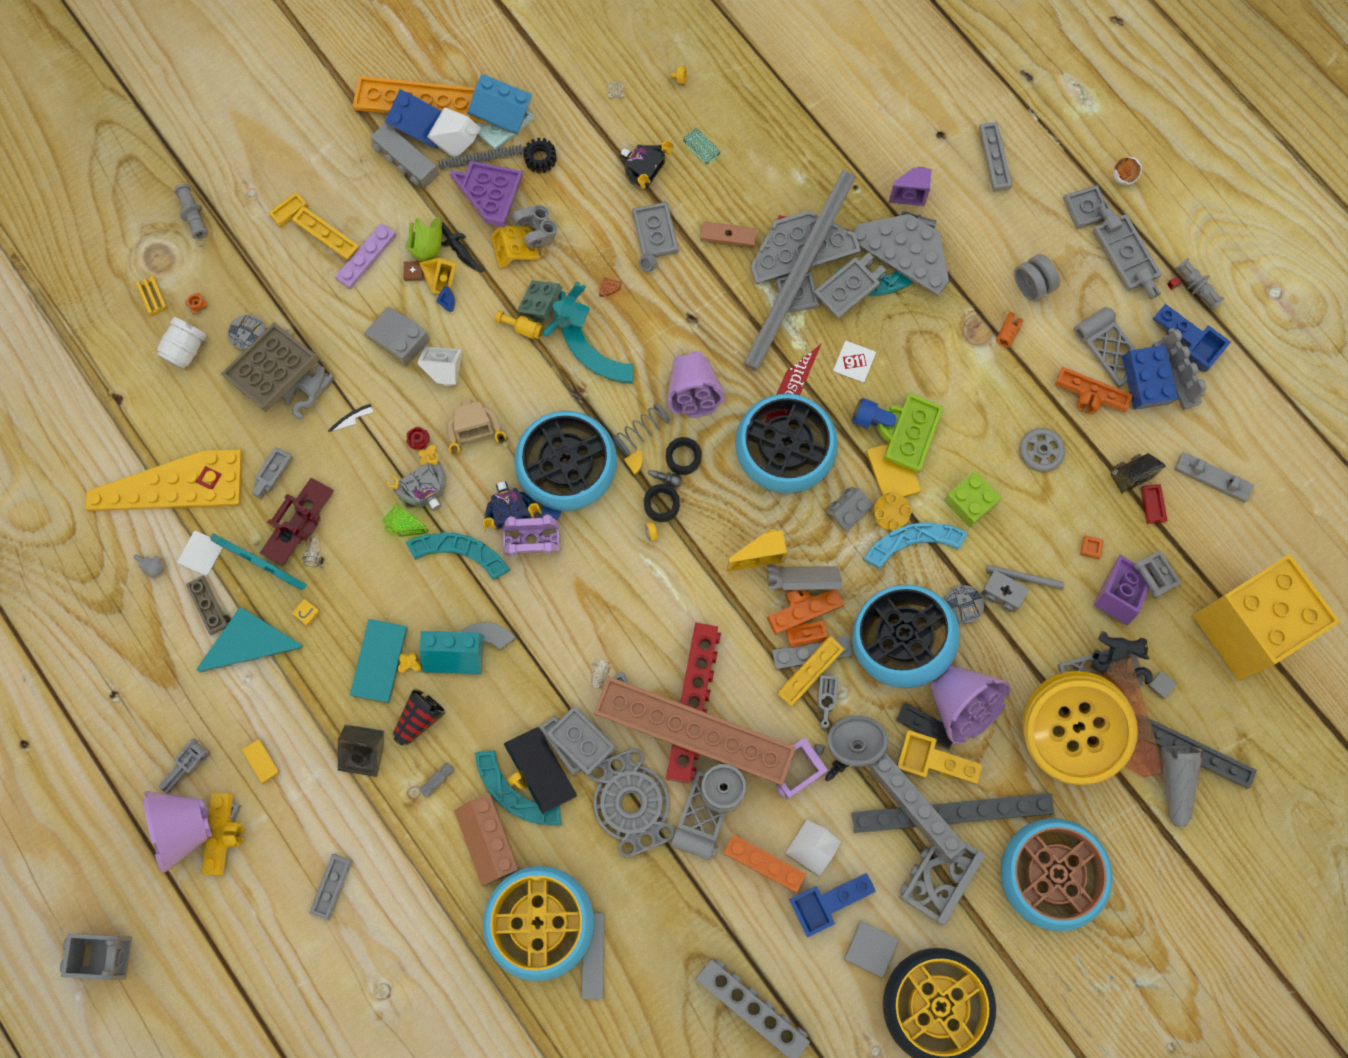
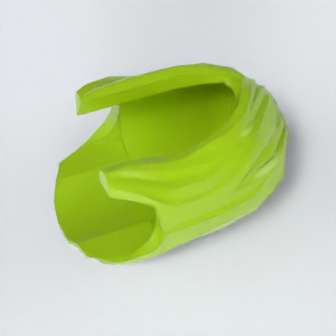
M438 216L434 219L430 228L423 226L420 218H417L415 220V232H413L414 223H410L406 248L419 261L435 259L439 255L442 242L441 217Z

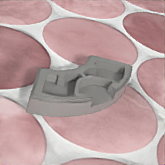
M476 623L461 630L462 632L481 633L484 635V643L495 645L499 650H502L516 639L506 628L494 623Z

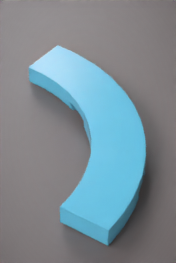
M932 522L910 524L890 532L879 540L869 550L863 560L881 569L883 564L894 553L918 543H939L958 550L968 532L951 525L934 524Z

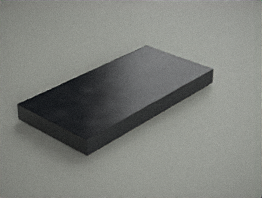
M539 727L504 743L506 750L542 814L577 797L575 790Z

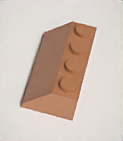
M490 793L471 800L454 810L482 887L520 870L495 801Z

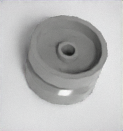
M1036 254L1028 262H1024L1014 269L1016 284L1023 295L1032 302L1039 301L1046 294L1054 292L1060 286L1058 272L1045 255Z
M719 764L710 768L705 773L701 784L703 803L716 813L734 811L741 804L746 792V781L743 774L729 764ZM724 786L727 789L726 791H722L720 788H723Z

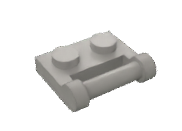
M1161 551L1133 565L1150 587L1154 598L1181 584L1178 576ZM1145 565H1147V567L1149 568V570L1151 571V573L1153 574L1161 588L1158 587V585L1156 584L1155 580L1153 579Z

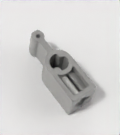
M824 675L819 677L817 708L823 713L822 722L820 723L821 730H826L829 726L828 713L836 705L838 677ZM825 699L831 702L828 707L822 705Z

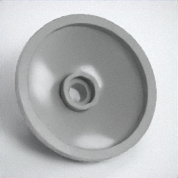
M865 716L843 718L832 726L828 734V748L831 754L838 761L849 766L861 767L873 764L883 757L888 747V736L883 726L874 719Z

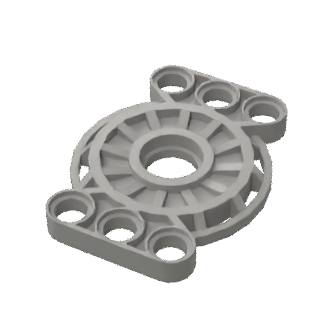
M636 748L604 760L598 766L604 770V775L601 778L597 779L593 777V774L590 775L594 782L599 783L594 795L596 818L600 826L609 835L622 840L618 849L620 854L626 858L667 843L674 837L673 827L664 823L669 811L667 788L655 772L641 766L644 762V754ZM634 752L641 755V760L638 763H632L629 759L630 755ZM614 760H620L623 766L621 770L614 771L611 768V763ZM648 772L652 774L657 779V781L654 782V780L651 777L647 776L646 773ZM659 784L662 785L665 792V796L661 795V791L658 787ZM602 792L600 804L597 805L598 793ZM630 793L638 795L641 799V807L634 813H629L622 807V799ZM662 801H666L665 814L661 813ZM598 809H601L602 815L605 818L603 822L599 817ZM659 817L662 818L661 822H657ZM609 824L617 831L616 834L609 831L605 826ZM663 827H668L671 830V835L667 839L659 835V831ZM642 836H651L652 843L650 846L646 847L641 844ZM628 842L633 845L632 853H623L622 846L624 843Z

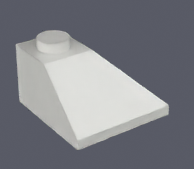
M445 107L427 137L449 156L456 159V156H459L473 143L481 127L468 116Z
M425 347L418 360V365L436 383L445 386L456 385L460 373L462 349Z

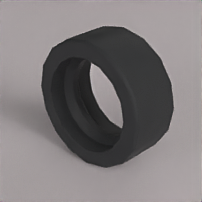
M680 437L669 443L666 449V462L671 471L678 475H688L698 469L701 463V449L696 441L688 437ZM687 446L694 451L695 458L690 465L679 466L673 461L672 455L677 447Z
M658 484L646 492L644 509L652 520L667 522L678 514L680 499L674 488L666 484ZM657 493L668 494L673 500L672 509L664 514L656 513L651 507L652 497Z

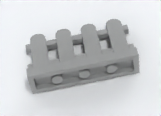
M1174 328L1168 330L1169 335L1164 336L1160 341L1154 342L1152 347L1166 345L1178 401L1184 411L1202 403L1200 397L1206 395V383L1203 379H1198L1196 375L1198 367L1195 363H1190L1189 361L1190 351L1187 346H1182L1180 342L1182 339L1181 332L1178 329L1174 330Z

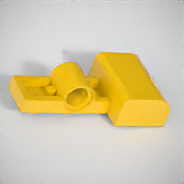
M907 730L897 766L903 773L925 779L928 769L946 777L957 778L972 784L978 783L983 764L934 749L937 739Z

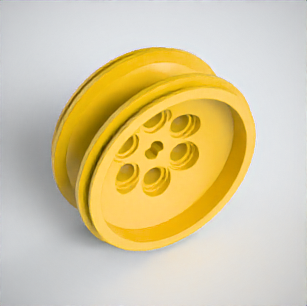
M1070 671L1047 679L1031 694L1023 713V734L1031 757L1045 773L1064 783L1090 785L1105 781L1117 774L1128 763L1136 747L1138 726L1130 703L1117 686L1106 678L1094 673ZM1083 702L1090 704L1086 711L1079 710V705ZM1061 707L1069 708V713L1066 715L1058 713ZM1096 717L1104 719L1103 723L1099 726L1093 724V720ZM1078 722L1083 723V727L1073 728L1074 724H1078ZM1055 726H1062L1064 729L1062 733L1055 734L1053 733V728ZM1096 736L1098 740L1095 744L1087 743L1089 737ZM1075 740L1078 742V745L1070 749L1067 747V743Z

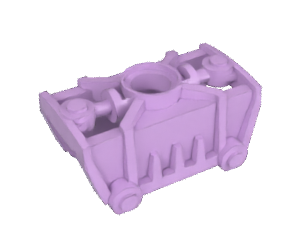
M544 515L542 518L529 519L509 517L505 520L503 524V555L560 552L559 523L552 516ZM557 529V533L551 534L550 537H545V534L541 535L545 530ZM517 531L522 536L513 539L511 536H507L506 532ZM530 535L536 536V543L528 544L526 542L527 537Z

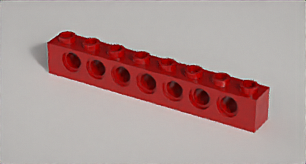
M695 622L680 700L681 704L691 707L689 701L693 698L698 699L700 705L694 709L707 713V709H703L705 701L709 702L711 690L707 689L708 682L713 681L714 675L711 665L716 663L718 652L714 651L715 644L720 643L721 633L718 632V626ZM706 641L711 647L703 650L699 645L701 642ZM699 660H703L707 663V666L704 669H699L696 663ZM700 679L704 685L701 688H695L692 682ZM672 744L666 780L690 784V779L694 780L696 768H693V762L698 760L699 754ZM680 757H687L689 764L685 767L680 766L677 762Z

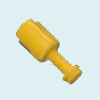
M497 311L494 320L499 324L501 322L510 324L515 327L516 333L531 339H539L541 337L544 326L540 322L525 316L515 319L504 315V311Z

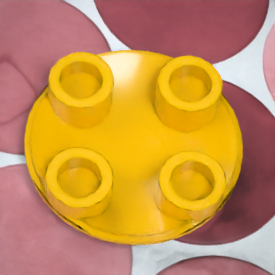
M887 493L877 500L873 514L875 521L881 528L894 531L908 523L912 508L904 496L898 493Z

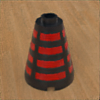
M413 689L393 731L395 736L393 739L402 746L404 744L409 745L446 713L436 700L429 695L427 697L422 696L424 692L418 689Z

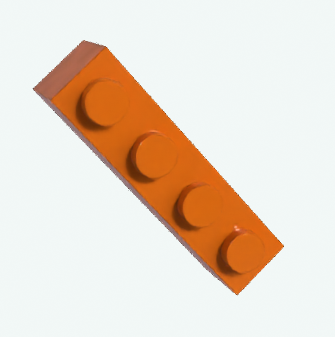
M734 834L724 852V855L794 893L798 892L806 876V873Z

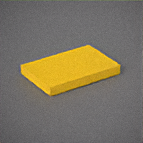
M889 443L866 450L882 496L887 493H898L908 497L921 492L914 471L884 459Z

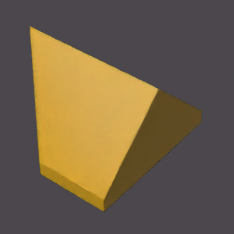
M442 258L419 262L432 293L440 294L444 286H448L451 289L457 262Z

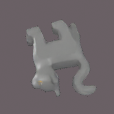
M319 364L316 365V372L313 376L309 375L308 371L282 396L288 406L296 390L308 396L307 401L298 402L293 406L292 414L297 419L304 418V415L300 413V409L311 407L334 380V376L331 373L324 374L325 368Z

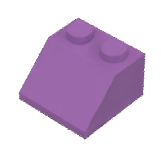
M913 167L893 183L889 203L925 206L931 186L932 169Z

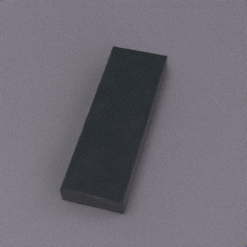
M904 703L896 722L919 734L937 739L936 743L950 749L953 742L948 738L943 723Z

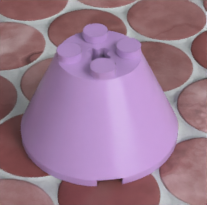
M953 665L949 666L944 675L931 685L933 697L947 736L955 744L965 743L964 739L970 736L974 739L985 731L1004 709L1005 704L1003 701L1005 697L1010 696V686L1006 681L961 667H954Z
M146 791L143 792V795L146 796V798H143L146 821L151 843H155V857L159 869L164 873L205 842L208 837H212L211 827L207 819L208 812L203 799L199 800L197 798Z

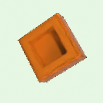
M1085 535L1080 555L1100 559L1104 540Z

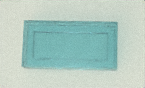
M697 128L683 138V142L706 165L720 155V150Z

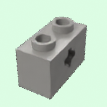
M994 570L981 594L984 595L986 600L1002 605L1001 607L1004 610L1016 612L1030 588ZM1002 590H1005V591H1006V593H1005L1006 596H1003V595H1002V593H1003Z

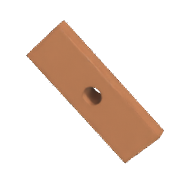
M703 221L700 241L754 248L757 228Z

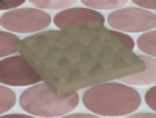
M274 322L221 375L264 412H267L320 359Z

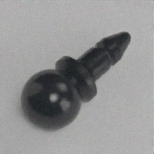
M837 759L834 760L832 763L833 767L827 773L825 781L832 780L835 775L843 772L849 765L841 763Z

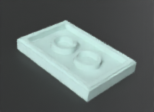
M529 110L520 130L534 119V115ZM476 123L481 127L477 135L494 151L495 149L498 151L499 148L516 135V133L496 125Z

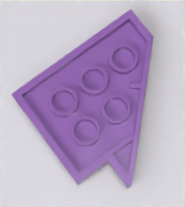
M470 161L466 173L451 170V179L485 223L504 227L523 178V171Z

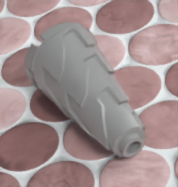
M1164 746L1160 748V756L1162 759L1163 782L1165 783L1169 818H1171L1174 826L1186 827L1190 819H1192L1203 751L1195 747H1190L1189 750L1185 749V746Z

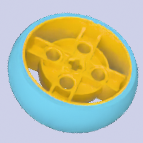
M547 866L524 868L505 878L491 894L483 917L484 938L494 960L511 975L529 981L554 979L574 968L587 952L594 931L593 908L583 887L566 872ZM549 882L562 887L570 894L577 906L578 912H567L562 901L549 893ZM528 883V894L521 897L514 904L510 914H500L502 906L509 895L518 887ZM537 896H541L544 900L543 905L539 908L534 905V899ZM561 916L564 919V925L558 929L555 927L554 921L557 917ZM538 917L544 922L543 926L540 925V929L534 925V921H537ZM516 918H521L523 926L517 930L514 928L513 922ZM578 932L577 938L568 953L560 960L549 964V953L563 943L567 933ZM500 934H510L514 944L522 951L528 953V965L516 960L509 954L501 941ZM538 938L542 939L544 943L543 948L539 951L534 948V942Z

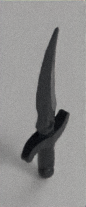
M442 222V232L447 240L441 242V246L447 247L451 245L452 250L457 253L458 258L475 270L483 272L484 269L472 258L465 245L458 241L459 238H466L465 234H452L445 223Z

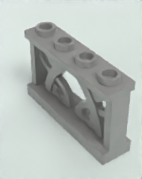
M964 841L962 842L967 846L966 851L972 854V857L970 859L961 856L949 865L950 876L956 882L954 887L942 885L934 890L931 882L930 868L947 862L931 844L929 848L925 847L922 851L920 864H915L909 874L912 876L908 883L904 882L899 890L901 900L941 926H945L986 855ZM935 852V854H936L938 857H937V858H934V859H932V860H929V859L931 858L932 854ZM955 863H958L956 868L960 867L962 869L960 875L954 873ZM922 873L923 881H917ZM916 886L921 888V892L918 895H924L927 892L928 897L925 900L917 901L913 898L912 890ZM941 890H946L948 897L943 898L942 893L939 896L936 894ZM931 900L940 912L936 915L923 905Z

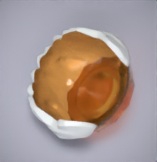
M1135 157L1120 159L1114 167L1113 176L1115 181L1122 185L1133 184L1142 174V165Z

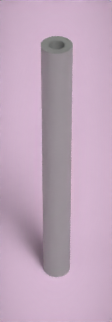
M987 565L986 568L988 573L996 570L1010 578L1063 589L1064 582L992 565Z

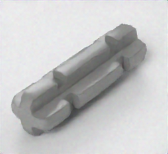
M445 763L441 770H438L427 781L428 783L420 788V792L428 797L433 792L432 790L436 789L446 779V776H449L454 771L453 767L449 763Z

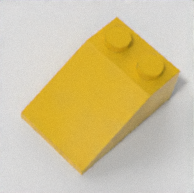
M767 530L766 533H763L728 559V572L784 562L787 550L783 530Z

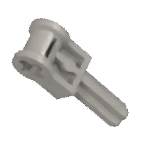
M197 739L190 740L174 759L177 765L159 784V788L163 792L168 793L186 772L192 774L207 759L210 751L202 748L198 744Z

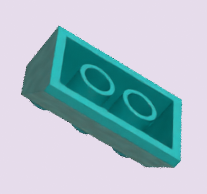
M421 631L419 651L423 672L481 675L484 635L473 632Z

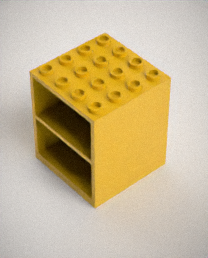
M1288 554L1192 615L1238 681L1275 665L1341 622L1291 554Z

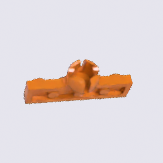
M1065 367L1060 369L1055 385L1072 391L1079 396L1077 407L1083 412L1085 405L1088 406L1086 414L1096 413L1101 404L1126 413L1133 396L1130 393Z
M831 589L817 596H812L808 590H789L785 596L789 607L769 615L767 620L774 634L777 635L844 606V603L837 589Z

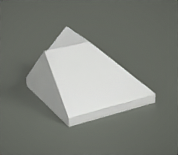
M806 820L785 854L820 876L833 858L841 841L825 828Z

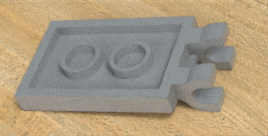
M867 253L860 261L855 257L814 291V295L838 320L879 287V280L886 275V269L882 265L873 273L867 268L873 264L872 260L874 257L870 253Z
M767 564V570L773 571L767 575V581H775L774 583H768L769 590L783 588V590L842 589V579L838 566L780 567L778 569L775 565Z

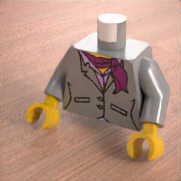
M435 450V458L430 459L427 453L426 457L429 462L398 481L393 475H391L394 478L393 484H389L385 480L386 485L393 487V491L401 501L412 506L418 505L420 508L428 504L432 511H436L442 506L438 497L443 495L442 489L445 487V472L440 461H437L438 454Z

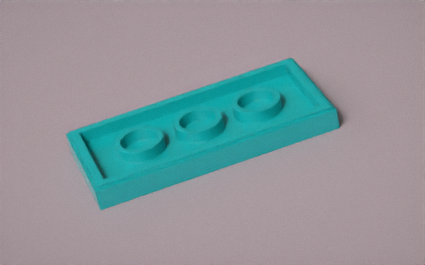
M368 619L350 696L390 703L407 626Z

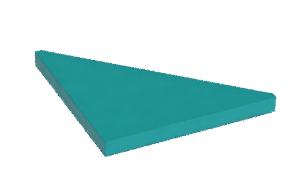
M239 607L196 670L201 673L214 668H222L235 663L247 662L269 655L272 656L290 650L301 649L303 646L242 607Z

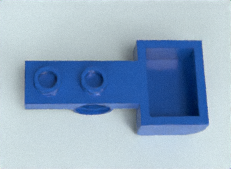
M1164 304L1152 319L1167 331L1174 328V330L1178 329L1181 332V341L1189 347L1190 356L1188 358L1190 363H1195L1198 370L1202 372L1208 371L1231 343V341L1209 325L1204 331L1200 330L1167 304Z
M865 873L822 895L818 887L815 886L789 899L808 938L835 924L831 916L832 913L876 892L868 874Z

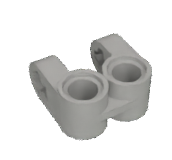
M543 205L520 209L511 216L516 226L529 225L530 228L536 230L524 237V241L530 249L551 244L558 231L557 224L548 218L549 210Z

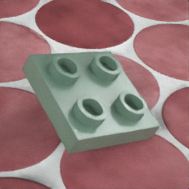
M532 280L517 312L522 316H528L533 320L543 322L544 319H548L553 309V304L557 301L563 287L559 283Z

